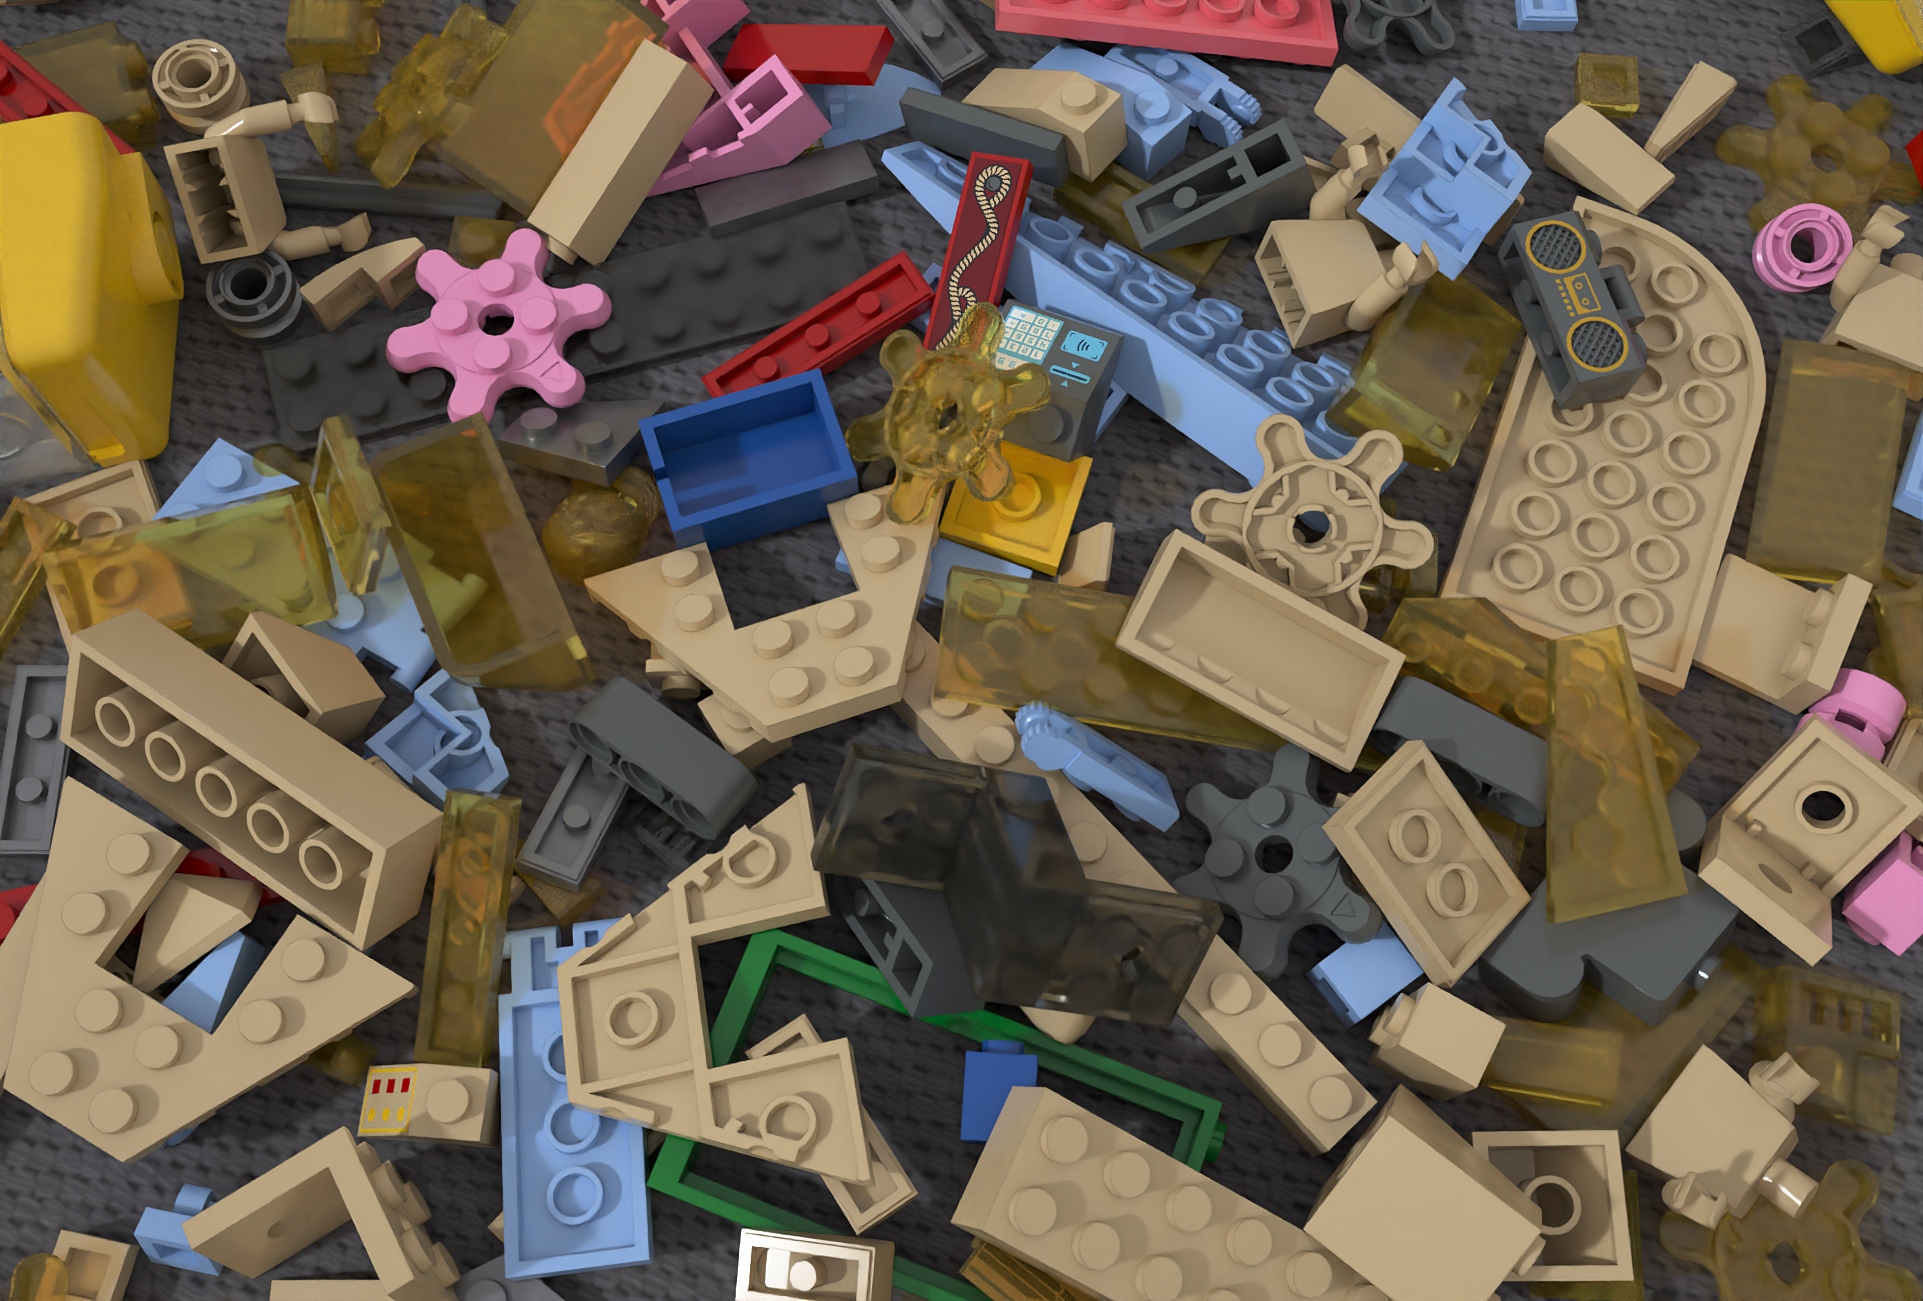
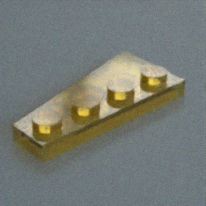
M1623 625L1548 641L1546 922L1557 924L1688 894Z

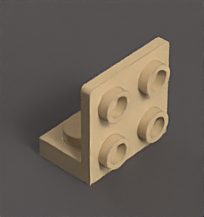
M1727 554L1719 565L1691 665L1797 715L1831 692L1873 584L1848 573L1828 590L1819 588L1814 593L1738 556Z

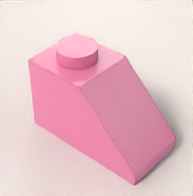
M1904 830L1853 878L1845 889L1842 914L1846 916L1848 925L1859 937L1872 945L1882 943L1898 956L1923 935V843Z

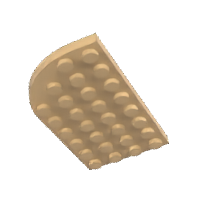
M1577 195L1569 211H1579L1586 229L1593 230L1598 235L1602 248L1601 264L1598 268L1622 265L1644 313L1645 320L1638 326L1630 328L1631 333H1638L1645 342L1647 369L1628 394L1560 411L1527 333L1434 607L1666 694L1676 696L1684 689L1761 424L1766 396L1765 361L1759 336L1745 305L1729 281L1707 258L1677 235L1655 223Z

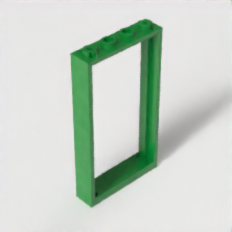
M775 928L753 933L709 1036L713 1068L738 1062L778 965L909 1017L911 1015L878 968ZM986 1010L914 1018L981 1045L983 1040H1007L1025 1043L1024 1055H1038V1067L1182 1123L1171 1157L1200 1173L1203 1161L1214 1164L1218 1157L1227 1129V1124L1217 1121L1222 1106L1220 1101L1073 1044L1067 1046L1046 1037L1040 1031ZM667 1135L646 1186L748 1228L847 1236L692 1173L703 1143L679 1136ZM894 1255L892 1286L927 1301H995L981 1289Z

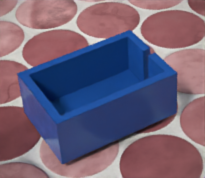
M820 368L638 420L678 550L706 542L709 552L829 517L826 504L859 494L858 477Z

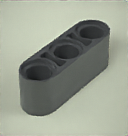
M612 677L567 723L569 733L586 753L701 838L715 840L759 791L758 782L754 775L737 758L624 677Z
M1401 676L1394 681L1367 738L1371 746L1389 759L1407 741L1422 739L1461 796L1512 822L1529 827H1538L1545 822L1572 768L1569 757L1551 743L1425 680L1412 676Z

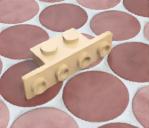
M1347 64L1336 69L1314 108L1317 116L1348 138L1340 143L1330 160V163L1338 169H1347L1351 166L1347 152L1352 145H1363L1367 156L1372 155L1378 147H1384L1390 165L1422 121ZM1383 173L1366 179L1361 184V190L1370 192ZM1518 194L1511 206L1482 240L1484 243L1492 245L1499 240L1524 204L1525 200L1521 194Z

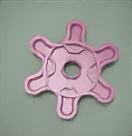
M522 228L513 232L507 240L502 257L485 262L479 269L462 267L454 257L442 250L434 249L423 253L418 260L415 275L417 283L422 290L429 293L436 300V304L431 310V317L423 323L399 328L388 338L386 357L390 365L397 371L414 373L424 368L439 367L444 368L453 375L456 385L448 401L447 412L451 422L462 430L474 431L490 423L494 416L498 398L505 391L514 387L531 388L540 394L547 404L557 408L571 407L584 396L586 389L584 377L578 369L571 366L564 359L562 354L563 345L573 333L584 329L597 328L608 321L612 313V303L608 294L593 284H581L566 289L552 288L546 285L543 280V272L550 259L551 251L546 248L545 238L532 229ZM487 315L490 318L496 316L514 317L513 326L502 335L493 336L482 331L486 324L485 317Z

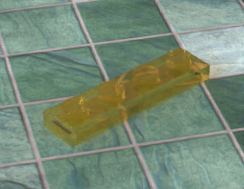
M461 787L446 790L413 1059L415 1061L473 1068H486L489 1066L522 798Z

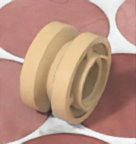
M192 39L180 42L166 50L154 66L152 74L154 89L175 123L189 133L204 136L207 128L250 106L251 95L246 81L239 72L229 51L216 42L205 39Z

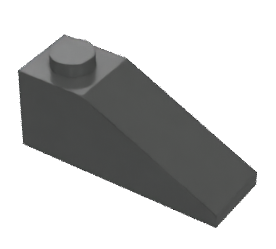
M1283 118L1121 202V205L1143 253L1149 254L1265 229L1269 227L1271 221L1283 220L1309 207L1312 196L1317 190L1307 162Z
M854 834L841 835L825 881L827 894L911 1017L920 1018L983 1010L1004 956L971 912Z

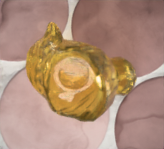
M626 467L609 487L572 478L575 491L558 504L542 530V543L545 546L546 553L549 555V562L557 575L576 586H585L584 579L629 566L639 557L649 527L656 519L660 510V491L653 477L638 467Z

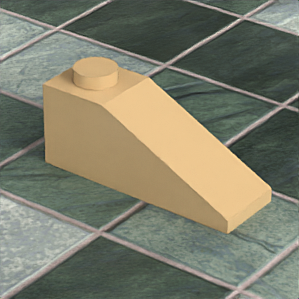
M995 68L961 101V103L1063 134L1070 171L1091 183L1128 146L1122 94L1077 71Z

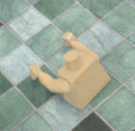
M307 92L297 96L298 103L287 104L286 100H280L243 108L207 128L203 139L163 147L201 264L262 253L265 249L274 251L285 261H292L331 252L329 248L341 245L342 250L345 252H352L362 249L367 244L372 230L366 213L359 214L336 227L315 225L294 231L282 230L286 226V214L274 178V172L272 171L264 143L261 139L254 138L258 135L284 132L301 121L317 123L339 121L336 104L331 97L319 92Z
M1352 145L1347 152L1351 166L1347 169H1340L1312 196L1309 220L1271 221L1254 257L1293 349L1313 344L1349 330L1359 332L1370 330L1379 321L1384 312L1408 290V285L1414 286L1424 282L1439 268L1438 259L1425 240H1423L1421 252L1417 258L1406 242H1402L1395 249L1377 251L1365 224L1357 219H1346V205L1361 191V184L1366 179L1375 177L1390 168L1384 147H1378L1372 155L1367 156L1363 145Z
M1882 205L1874 213L1861 234L1866 239L1860 240L1854 245L1835 275L1829 300L1831 307L1836 313L1813 350L1810 360L1919 402L1923 398V257L1913 253H1902L1893 257L1889 267L1879 264L1882 249L1892 248L1904 237V232L1894 226L1910 218V216L1891 206Z
M1703 1044L1625 1148L1633 1164L1666 1182L1662 1189V1200L1672 1211L1714 1230L1720 1218L1726 1213L1740 1219L1744 1217L1760 1195L1793 1218H1797L1809 1205L1820 1183L1787 1162L1786 1159L1799 1141L1796 1129L1792 1125L1795 1119L1794 1103L1800 1105L1822 1084L1816 1078L1807 1074L1786 1051L1776 1061L1764 1060L1755 1063L1749 1070V1085L1713 1050Z

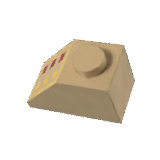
M424 1063L369 1066L357 1136L497 1148L501 1122L500 1074L492 1069Z

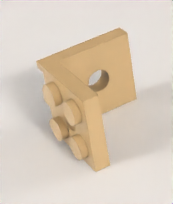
M1815 712L1706 823L1698 876L1813 967L1833 948L1831 899L1923 812V794ZM1817 791H1828L1840 797L1845 807L1838 817L1828 821H1820L1810 817L1804 811L1802 804L1810 794Z
M342 1126L181 1224L191 1250L253 1280L352 1219L387 1296L396 1301H459L452 1284L460 1280L459 1271L445 1246L441 1242L433 1245L423 1223L431 1218V1213L422 1194L413 1182L403 1183L394 1163L390 1159L381 1163L375 1148L364 1141L356 1145L350 1130L345 1126Z

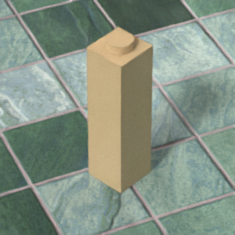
M644 38L527 221L547 235L545 238L546 248L568 264L573 265L579 256L597 269H600L714 93L715 89L688 62Z

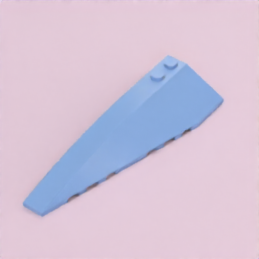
M920 141L884 150L881 161L951 235L968 166ZM1026 198L1004 288L1018 301L1125 335L1112 380L1176 429L1248 478L1253 488L1258 485L1264 473L1263 458L1256 447L1255 441L1257 427L1265 418L1272 414L1283 413L1297 419L1304 429L1305 441L1309 450L1317 457L1326 460L1345 456L1354 447L1359 437L1368 431L1381 429L1394 434L1402 444L1403 459L1397 471L1391 474L1382 484L1379 496L1433 439L1441 427L1339 359L1323 352L1317 364L1303 361L1291 354V342L1287 333L1275 326L1272 333L1263 330L1246 329L1241 326L1243 322V317L1241 316L1244 311L1243 309L1224 299L1220 301L1213 298H1204L1199 302L1192 298L1196 291L1195 284L1111 240L1105 244L1104 249L1080 237L1084 226L1063 215L1059 218L1058 222L1043 218L1029 210L1032 199ZM1307 511L1301 515L1298 514L1300 520L1308 527L1327 533L1329 519L1324 512Z

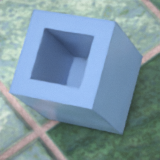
M1382 919V927L1372 940L1363 944H1349L1346 942L1318 963L1306 976L1348 1029L1419 977L1424 971L1394 928H1389Z

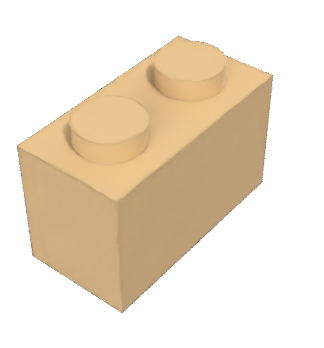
M1428 982L1409 996L1401 993L1392 1007L1388 1004L1382 1007L1367 1036V1040L1376 1044L1368 1063L1442 1103L1477 1088L1506 1024Z

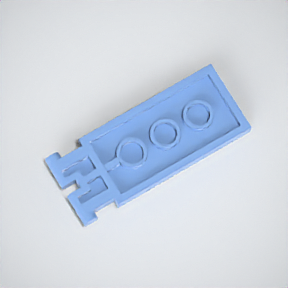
M221 438L216 440L140 533L147 545L264 612L351 648L361 663L368 656L395 671L389 680L396 687L409 694L413 692L444 649L441 643L428 635L434 627L448 636H453L485 592L479 584L469 578L464 577L457 586L430 571L433 564L430 556Z
M623 917L574 923L573 946L562 947L561 932L558 925L499 932L497 935V949L500 959L511 958L512 993L498 995L505 1279L510 1281L654 1263L650 1187L646 1186L649 1179L647 1128L576 1109L568 1102L557 967L582 948L597 944L604 937L606 930Z

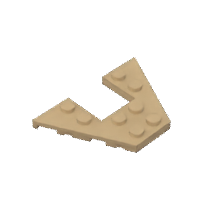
M944 467L826 504L832 527L858 591L743 628L734 629L706 542L584 579V583L591 601L595 604L600 601L627 623L629 630L639 639L651 641L656 646L658 654L686 676L692 674L713 690L715 699L730 711L746 716L751 727L771 743L901 701L907 677L905 665L907 659L912 655L916 638L915 622L920 601L925 599L932 568L930 557L932 549L937 545L940 534L938 522L945 494H949L950 490L947 471Z
M68 776L63 784L3 1088L119 1161L128 1164L135 1163L163 1146L170 1137L184 1129H191L217 1114V1109L257 1085L263 1086L307 1060L314 1051L331 1041L337 1042L351 1034L353 1032L352 1029L403 998L409 999L418 992L419 988L298 914L213 1034L113 974L104 967L190 850Z
M801 783L793 788L794 796L752 828L748 829L744 825L732 834L729 843L723 850L715 854H706L667 884L669 891L639 914L633 917L628 913L608 928L604 937L597 944L582 948L557 967L568 1102L578 1110L870 1188L876 1186L853 1046L847 1037L713 1068L698 946L831 915L811 794L806 784Z

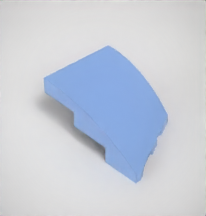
M1455 77L1389 165L1390 168L1382 174L1356 210L1400 243L1406 242L1412 252L1418 256L1421 252L1423 240H1425L1438 259V270L1452 281L1466 267L1486 234L1511 206L1532 174L1516 151L1512 150L1505 143L1502 133L1491 119L1477 120L1462 100L1466 91L1465 86Z
M460 655L414 691V703L364 743V755L361 757L365 761L373 756H379L404 783L409 785L426 802L443 812V819L462 836L475 825L509 781V773L500 749L495 746L490 734L491 726L484 707H480L469 679L468 665Z

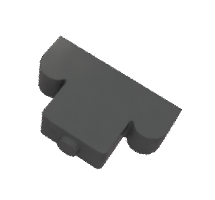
M1641 767L1530 895L1532 899L1479 956L1478 980L1525 1016L1538 1022L1547 1023L1564 1020L1575 1011L1580 1001L1583 980L1650 1026L1662 1024L1691 988L1702 993L1712 983L1724 964L1725 960L1718 955L1732 938L1740 909L1692 871L1699 860L1706 832V816L1701 806L1691 797Z

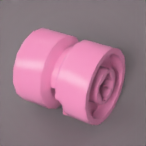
M1840 668L1831 692L1808 707L1809 713L1800 719L1793 735L1816 712L1881 762L1885 754V746L1883 744L1892 740L1906 711L1907 702L1896 688L1875 675L1855 669Z

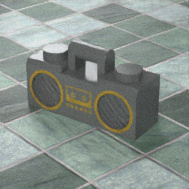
M1575 210L1513 224L1496 255V259L1560 411L1628 394L1647 369L1645 342L1638 333H1631L1630 328L1641 324L1645 320V316L1626 272L1620 264L1598 268L1602 257L1599 237L1595 231L1586 229L1579 211Z

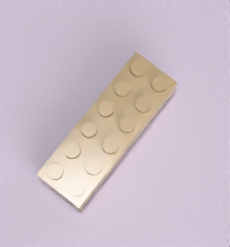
M138 607L72 634L60 740L360 952L365 951L418 914L444 815L443 812Z
M1012 1086L950 1222L1096 1301H1393L1307 1232L1046 1087Z

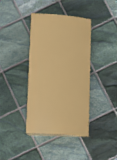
M1175 529L1163 540L1137 592L1114 645L1346 773L1352 771L1407 656L1178 529Z

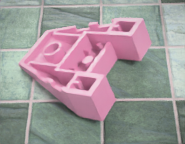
M641 0L625 23L617 19L606 35L612 42L593 68L587 64L584 65L543 123L566 160L640 44L646 38L688 62L715 89L646 197L786 165L833 127L803 85L776 54L735 87L727 78L708 50V47L751 12L743 0Z

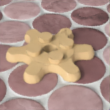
M1272 414L1260 423L1255 435L1256 447L1262 455L1264 462L1263 477L1258 485L1250 491L1243 493H1231L1222 489H1209L1202 492L1194 500L1191 507L1193 524L1204 535L1209 537H1225L1237 542L1245 552V567L1363 631L1366 627L1368 616L1367 610L1360 598L1359 587L1365 573L1373 567L1382 564L1395 565L1403 569H1414L1423 565L1430 558L1434 550V539L1426 526L1414 520L1402 521L1391 518L1384 513L1380 506L1379 493L1382 484L1391 474L1397 471L1402 463V444L1391 432L1375 429L1359 437L1354 447L1345 456L1326 460L1317 457L1309 450L1305 441L1304 429L1297 419L1288 414ZM1307 511L1324 512L1329 519V529L1326 535L1314 543H1304L1298 540L1293 535V525L1298 514L1301 515Z

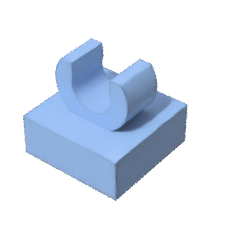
M185 1183L177 1196L173 1212L146 1207L134 1232V1236L151 1262L215 1276L220 1275L224 1265L191 1250L181 1225L215 1204L211 1202L215 1193L213 1189Z

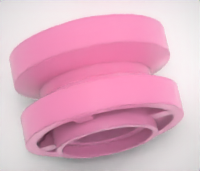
M1814 203L1794 206L1772 219L1758 233L1752 249L1754 269L1764 283L1777 291L1788 294H1802L1812 291L1835 278L1838 269L1852 250L1851 231L1843 217L1827 206ZM1793 236L1801 237L1810 244L1812 248L1810 263L1801 262L1792 254L1791 240Z

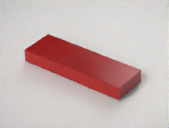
M742 24L722 69L729 80L741 82L776 54L801 84L874 86L892 47L894 38L888 27L881 25Z

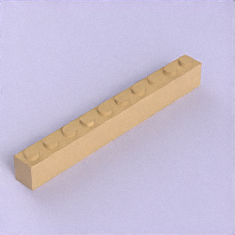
M916 620V638L912 655L907 659L905 665L907 677L902 699L900 702L889 706L1083 913L1084 903L1094 885L1116 879L1135 889L1142 904L1139 926L1129 942L1124 956L1313 1157L1329 1151L1377 1103L1375 1098L1059 769L1044 771L1035 766L1034 761L1029 762V758L1024 757L1020 743L1022 742L1021 736L1023 735L1018 733L1016 724Z

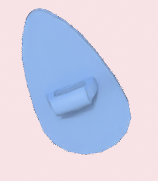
M888 64L883 65L874 86L802 84L833 128L819 138L820 146L807 148L800 154L821 151L860 139V141L867 140L905 126L899 101L908 87L941 96V91L935 82L915 72Z

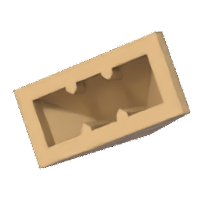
M173 873L147 909L132 985L148 994L250 923L264 890L255 881Z

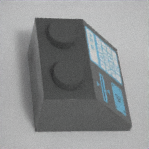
M1008 299L971 362L955 423L1068 463L1090 454L1125 335L1015 299Z

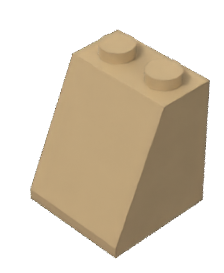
M1399 1084L1323 1185L1303 1228L1304 1231L1393 1301H1501V1297L1494 1292L1510 1271L1519 1277L1524 1275L1536 1261L1546 1243V1240L1539 1236L1542 1231V1209L1402 1084Z

